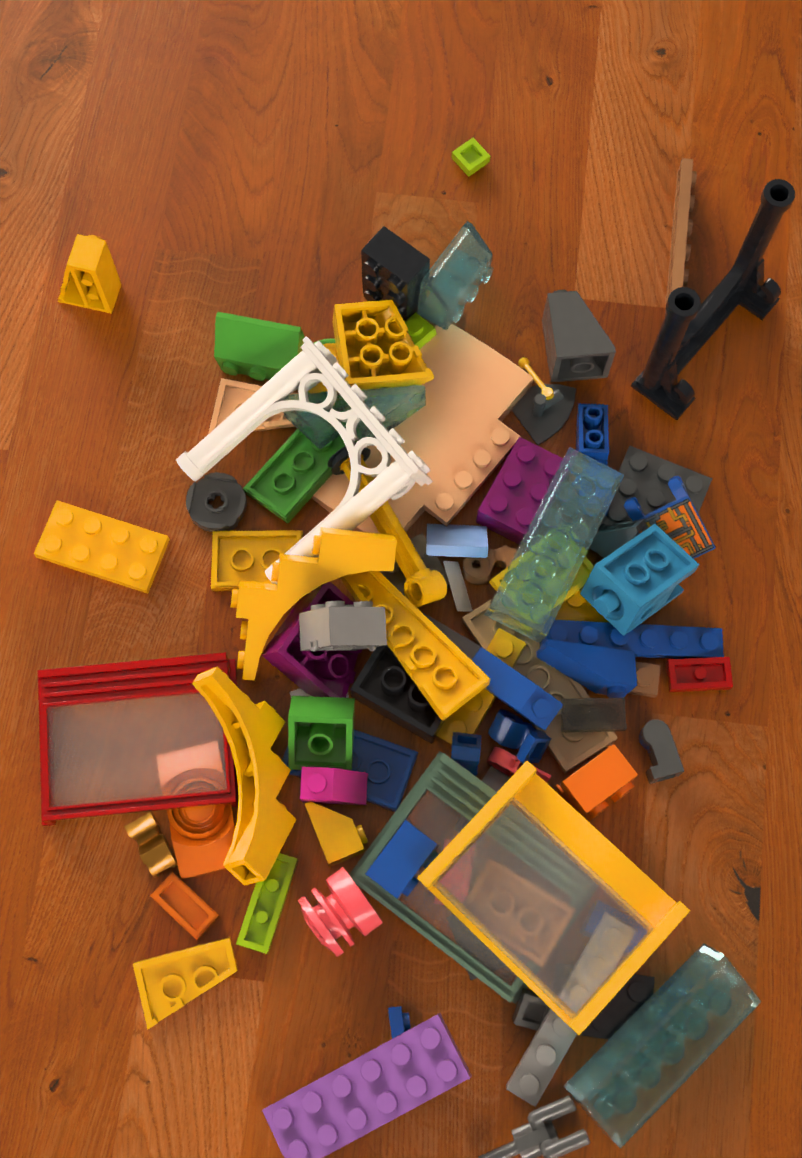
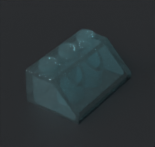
M467 221L421 282L417 314L445 330L448 329L453 321L455 323L459 321L464 312L465 304L473 302L478 294L480 284L482 282L487 283L493 273V268L491 267L493 254L472 223Z

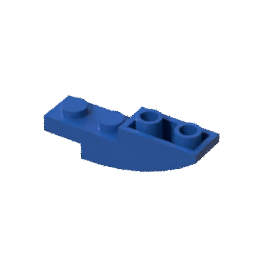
M578 403L575 461L577 515H608V405Z

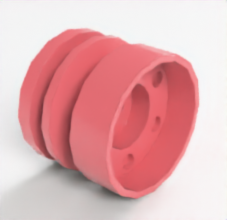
M344 867L326 879L331 892L328 897H325L316 888L311 890L319 902L316 906L312 907L305 896L298 900L304 920L320 943L331 950L336 957L344 952L336 941L341 935L350 947L354 945V940L349 931L353 926L366 936L383 923Z

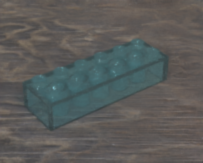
M571 447L568 448L484 614L485 616L538 643L547 636L621 484L624 474Z
M703 944L563 1087L599 1129L621 1149L761 1003V1000L724 954Z

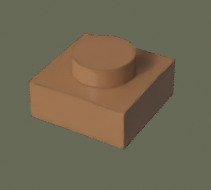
M635 661L637 686L628 694L656 698L661 665Z

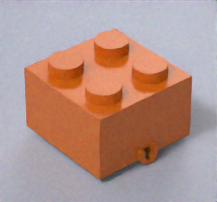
M613 744L609 745L606 750L562 781L560 785L556 784L555 788L556 792L590 822L609 806L607 803L609 799H612L615 803L628 794L635 787L632 781L638 774L616 745Z

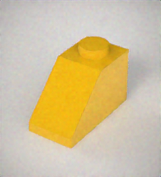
M311 801L305 803L329 867L365 853L363 844L368 843L361 824L355 827L352 818Z

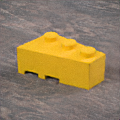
M77 234L66 265L58 302L112 314L122 284L107 242L96 235L84 236Z

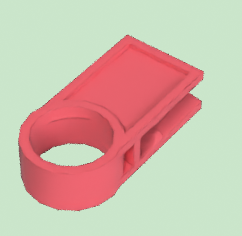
M494 747L487 759L489 765L509 777H512L523 765L517 756L499 747ZM535 767L537 769L536 774L547 783L551 775Z

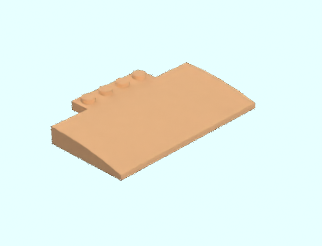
M443 318L435 326L437 334L420 349L422 359L427 368L431 369L434 379L403 394L371 397L365 403L369 408L375 406L386 418L382 424L388 431L394 428L405 441L401 445L407 453L412 450L431 470L427 473L433 481L431 484L427 485L425 483L423 486H420L415 482L413 487L402 497L396 500L391 498L387 500L405 532L409 530L424 511H427L447 527L508 456L517 439L521 436L502 423V421L532 387L534 377L512 361ZM360 420L356 429L363 433L364 438H376L364 422ZM367 446L366 448L371 450V454L365 463L368 468H375L381 463L382 454L376 446ZM392 456L390 465L395 461ZM345 473L339 475L332 474L311 499L331 513L343 500L350 481ZM370 516L353 530L379 533Z

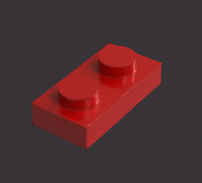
M730 657L668 659L666 662L669 692L729 690L733 687Z

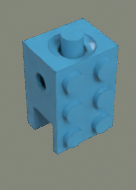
M653 524L595 564L580 594L599 614L625 636L682 594L684 589L679 583L693 574L700 564L662 529Z

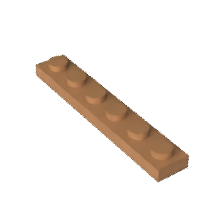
M682 158L677 172L666 303L673 290L687 286L689 269H684L685 261H689L691 244L686 243L687 237L691 236L693 220L689 219V212L693 211L695 195L690 194L691 188H694L696 184L697 171H692L693 159Z

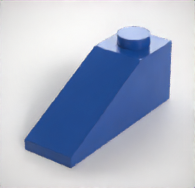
M548 639L536 651L538 659L596 694H604L611 699H620L637 686L635 651Z
M480 647L472 658V661L490 678V684L485 689L536 727L546 730L564 705L483 647Z

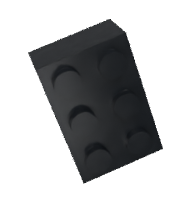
M383 226L361 250L363 295L368 302L393 300L405 322L414 313L418 314L428 303L430 259Z
M388 645L376 647V650L373 651L351 687V697L432 744L444 721L436 714Z

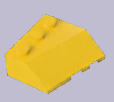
M393 300L334 304L332 322L338 363L348 373L349 376L345 380L351 387L356 383L367 397L400 395L434 379L431 369L427 368L422 359L419 347L415 346L410 337L408 327Z

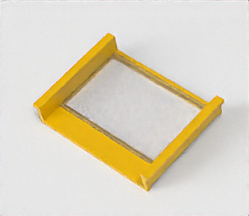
M526 761L417 879L572 1030L580 1035L690 910L681 901L676 903L536 774L537 769L530 762Z

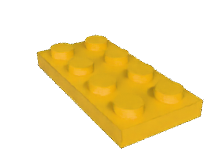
M57 500L34 555L36 558L148 594L170 539L167 535Z

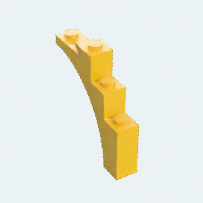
M320 527V536L314 535L312 554H317V558L280 554L279 563L273 562L271 581H277V584L239 580V589H232L230 608H237L236 618L248 619V621L241 622L240 639H244L246 642L245 651H238L237 669L243 670L242 680L255 681L259 658L270 633L282 616L299 599L322 584L346 575L367 571H394L397 546L395 535Z
M217 666L198 674L192 684L210 705L223 728L231 748L237 775L238 813L232 844L223 866L245 886L266 880L297 820L287 810L286 806L276 799L291 771L281 758L271 750L285 721L266 701L254 704L229 679L228 675Z

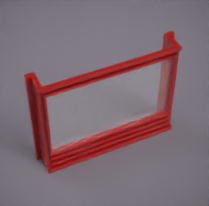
M226 652L38 670L42 826L56 825V820L228 803L232 807H238L237 775L230 745L210 705L192 684L198 674L218 666L237 686L236 660L229 659Z

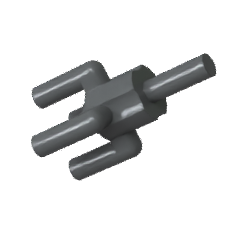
M568 1095L531 1111L528 1114V1123L511 1130L514 1141L482 1154L478 1158H512L520 1154L521 1158H539L541 1156L544 1158H559L591 1144V1141L584 1129L559 1139L552 1121L577 1110L572 1097Z

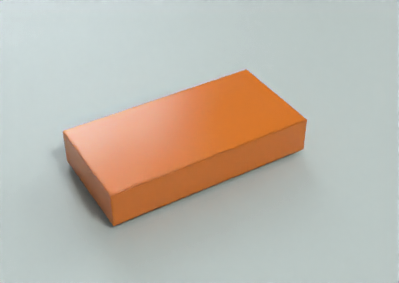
M173 871L150 895L197 941L220 917Z

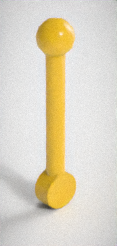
M526 357L519 359V366L523 369L525 368L534 377L533 380L542 390V394L546 396V400L552 399L554 397L553 389L544 385L530 367L529 359Z

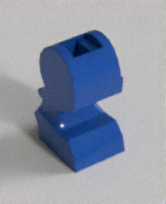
M502 709L498 711L488 730L489 736L498 744L511 749H519L516 756L522 764L526 761L539 763L552 739L544 731L533 728L531 723L523 722L517 715Z
M453 732L451 758L474 776H477L482 735Z

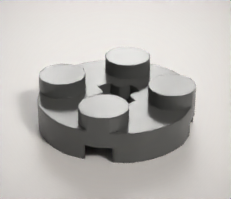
M215 472L204 475L203 479L197 483L194 482L190 486L186 496V507L193 523L208 532L231 531L238 526V523L244 517L247 499L243 488L235 478L225 473ZM216 496H220L221 501L224 503L223 506L214 509L211 504H208L209 501H214Z

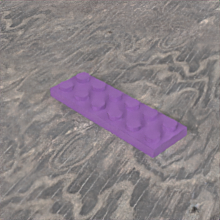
M439 1013L273 1103L262 1111L284 1158H323L468 1080L472 1075Z

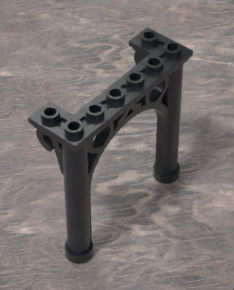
M774 179L765 185L760 198L761 204L732 269L702 304L699 295L693 289L687 287L673 290L668 297L666 303L667 312L646 367L631 384V387L675 420H678L695 400V392L691 385L684 379H681L678 383L677 376L735 308L740 304L756 317L763 320L780 300L781 290L778 284L771 278L764 282L763 256L784 212L791 207L795 198L793 186L785 180Z

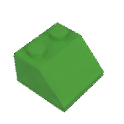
M292 696L288 714V759L291 770H302V767L352 770L355 698Z

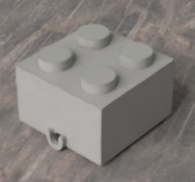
M328 601L325 604L311 605V611L299 613L300 651H356L362 649L375 651L376 647L387 645L385 607H373L372 601L354 602V605H345V601Z

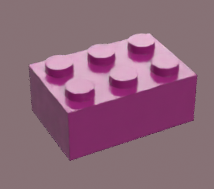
M519 437L479 507L476 523L481 526H487V529L529 549L569 476L572 462Z

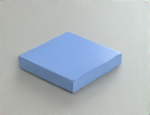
M427 524L426 555L486 558L488 557L487 526L448 524L446 527L444 524Z

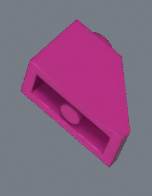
M302 767L300 800L303 803L311 801L321 804L366 805L368 773L338 768Z

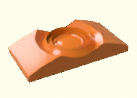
M218 741L156 755L163 796L227 790L226 774ZM228 803L167 809L171 840L181 879L184 880L226 869L223 863L232 844L236 827L232 805Z

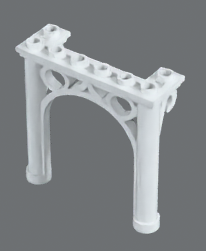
M306 336L302 340L304 342L301 346L302 351L193 449L182 453L176 461L181 469L196 482L260 424L275 414L298 410L313 413L328 421L340 434L349 454L351 465L349 487L338 507L285 553L286 555L317 558V554H312L314 535L320 536V527L353 531L388 499L396 500L405 495L415 482L423 486L425 483L429 485L433 481L427 475L431 470L425 462L412 450L407 453L401 446L405 441L394 428L388 431L382 424L386 418L375 406L369 408L365 404L364 400L367 398L365 393L356 383L351 387L345 380L349 375L338 363L337 358L319 340L313 343ZM322 382L328 390L327 398L319 404L310 403L308 390ZM298 389L299 400L283 401L288 395ZM337 391L351 407L350 410L338 412L332 408L336 403ZM360 420L364 422L376 438L365 437L359 440L356 428ZM341 422H346V428L342 425ZM367 446H376L382 454L381 463L375 468L370 469L361 465V453ZM392 456L395 461L390 465ZM362 474L376 477L359 492ZM273 564L264 571L270 581ZM271 581V583L277 584V581Z

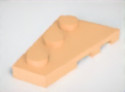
M221 378L208 434L262 386ZM292 392L283 401L299 400V393ZM292 410L280 412L265 420L254 431L300 426L305 411Z

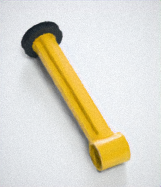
M345 446L334 453L327 464L328 467L332 468V474L339 475L345 473L350 481L351 465ZM364 448L361 453V465L366 468L368 467L365 461L371 454V450L368 448ZM362 474L359 492L374 480V477ZM386 501L370 515V518L380 534L395 535L397 539L395 561L406 578L404 583L405 597L416 607L443 599L447 594L445 578L437 570H430V568L425 566L388 501Z

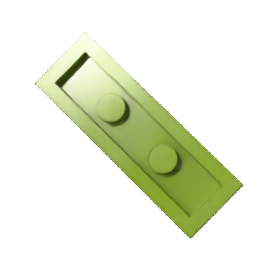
M279 853L266 880L255 884L236 945L268 955L298 863L297 858Z

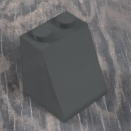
M557 290L553 293H548L542 317V326L550 383L607 378L616 349L579 293L567 290Z

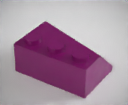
M327 582L299 599L261 655L305 693L313 697L346 698L349 685L353 683L356 672H354L358 653H362V650L300 651L299 613L311 611V605L325 604L328 601H345V605H354V602L334 584Z

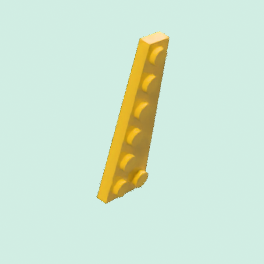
M367 571L341 577V581L356 602L372 601L373 607H385L387 645L442 721L490 684V678L380 571Z

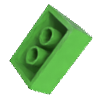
M217 312L214 357L220 369L226 374L233 376L238 374L248 375L258 381L270 380L302 351L301 346L304 344L302 340L305 336L301 327Z

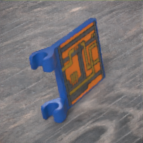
M679 475L670 478L668 486L676 498L673 502L644 515L636 497H631L625 501L624 508L632 521L645 519L646 525L641 533L653 524H656L693 559L716 549Z

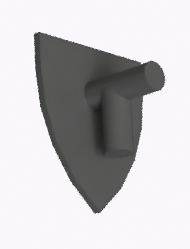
M544 384L546 387L552 388L554 392V397L546 400V396L542 394V390L538 385L532 386L514 406L512 412L537 446L557 433L568 420L574 406L576 388L560 384Z

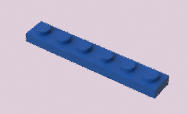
M542 619L540 621V647L548 639L635 651V657L668 659L724 657L722 628L640 624L623 636L609 622Z

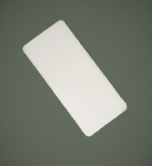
M443 561L457 611H473L459 563Z

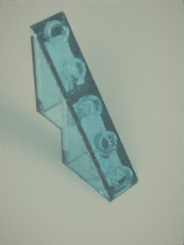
M424 385L362 390L367 396L364 400L365 404L369 408L375 406L386 418L382 424L388 431L426 405ZM328 392L308 394L309 402L315 404L324 402ZM337 392L336 403L332 408L338 412L350 410L351 407ZM299 394L288 395L283 401L299 400ZM298 410L284 412V416L319 449L340 436L328 421L318 415ZM360 420L356 428L359 440L365 437L376 438L364 422ZM341 422L342 425L346 428V422Z

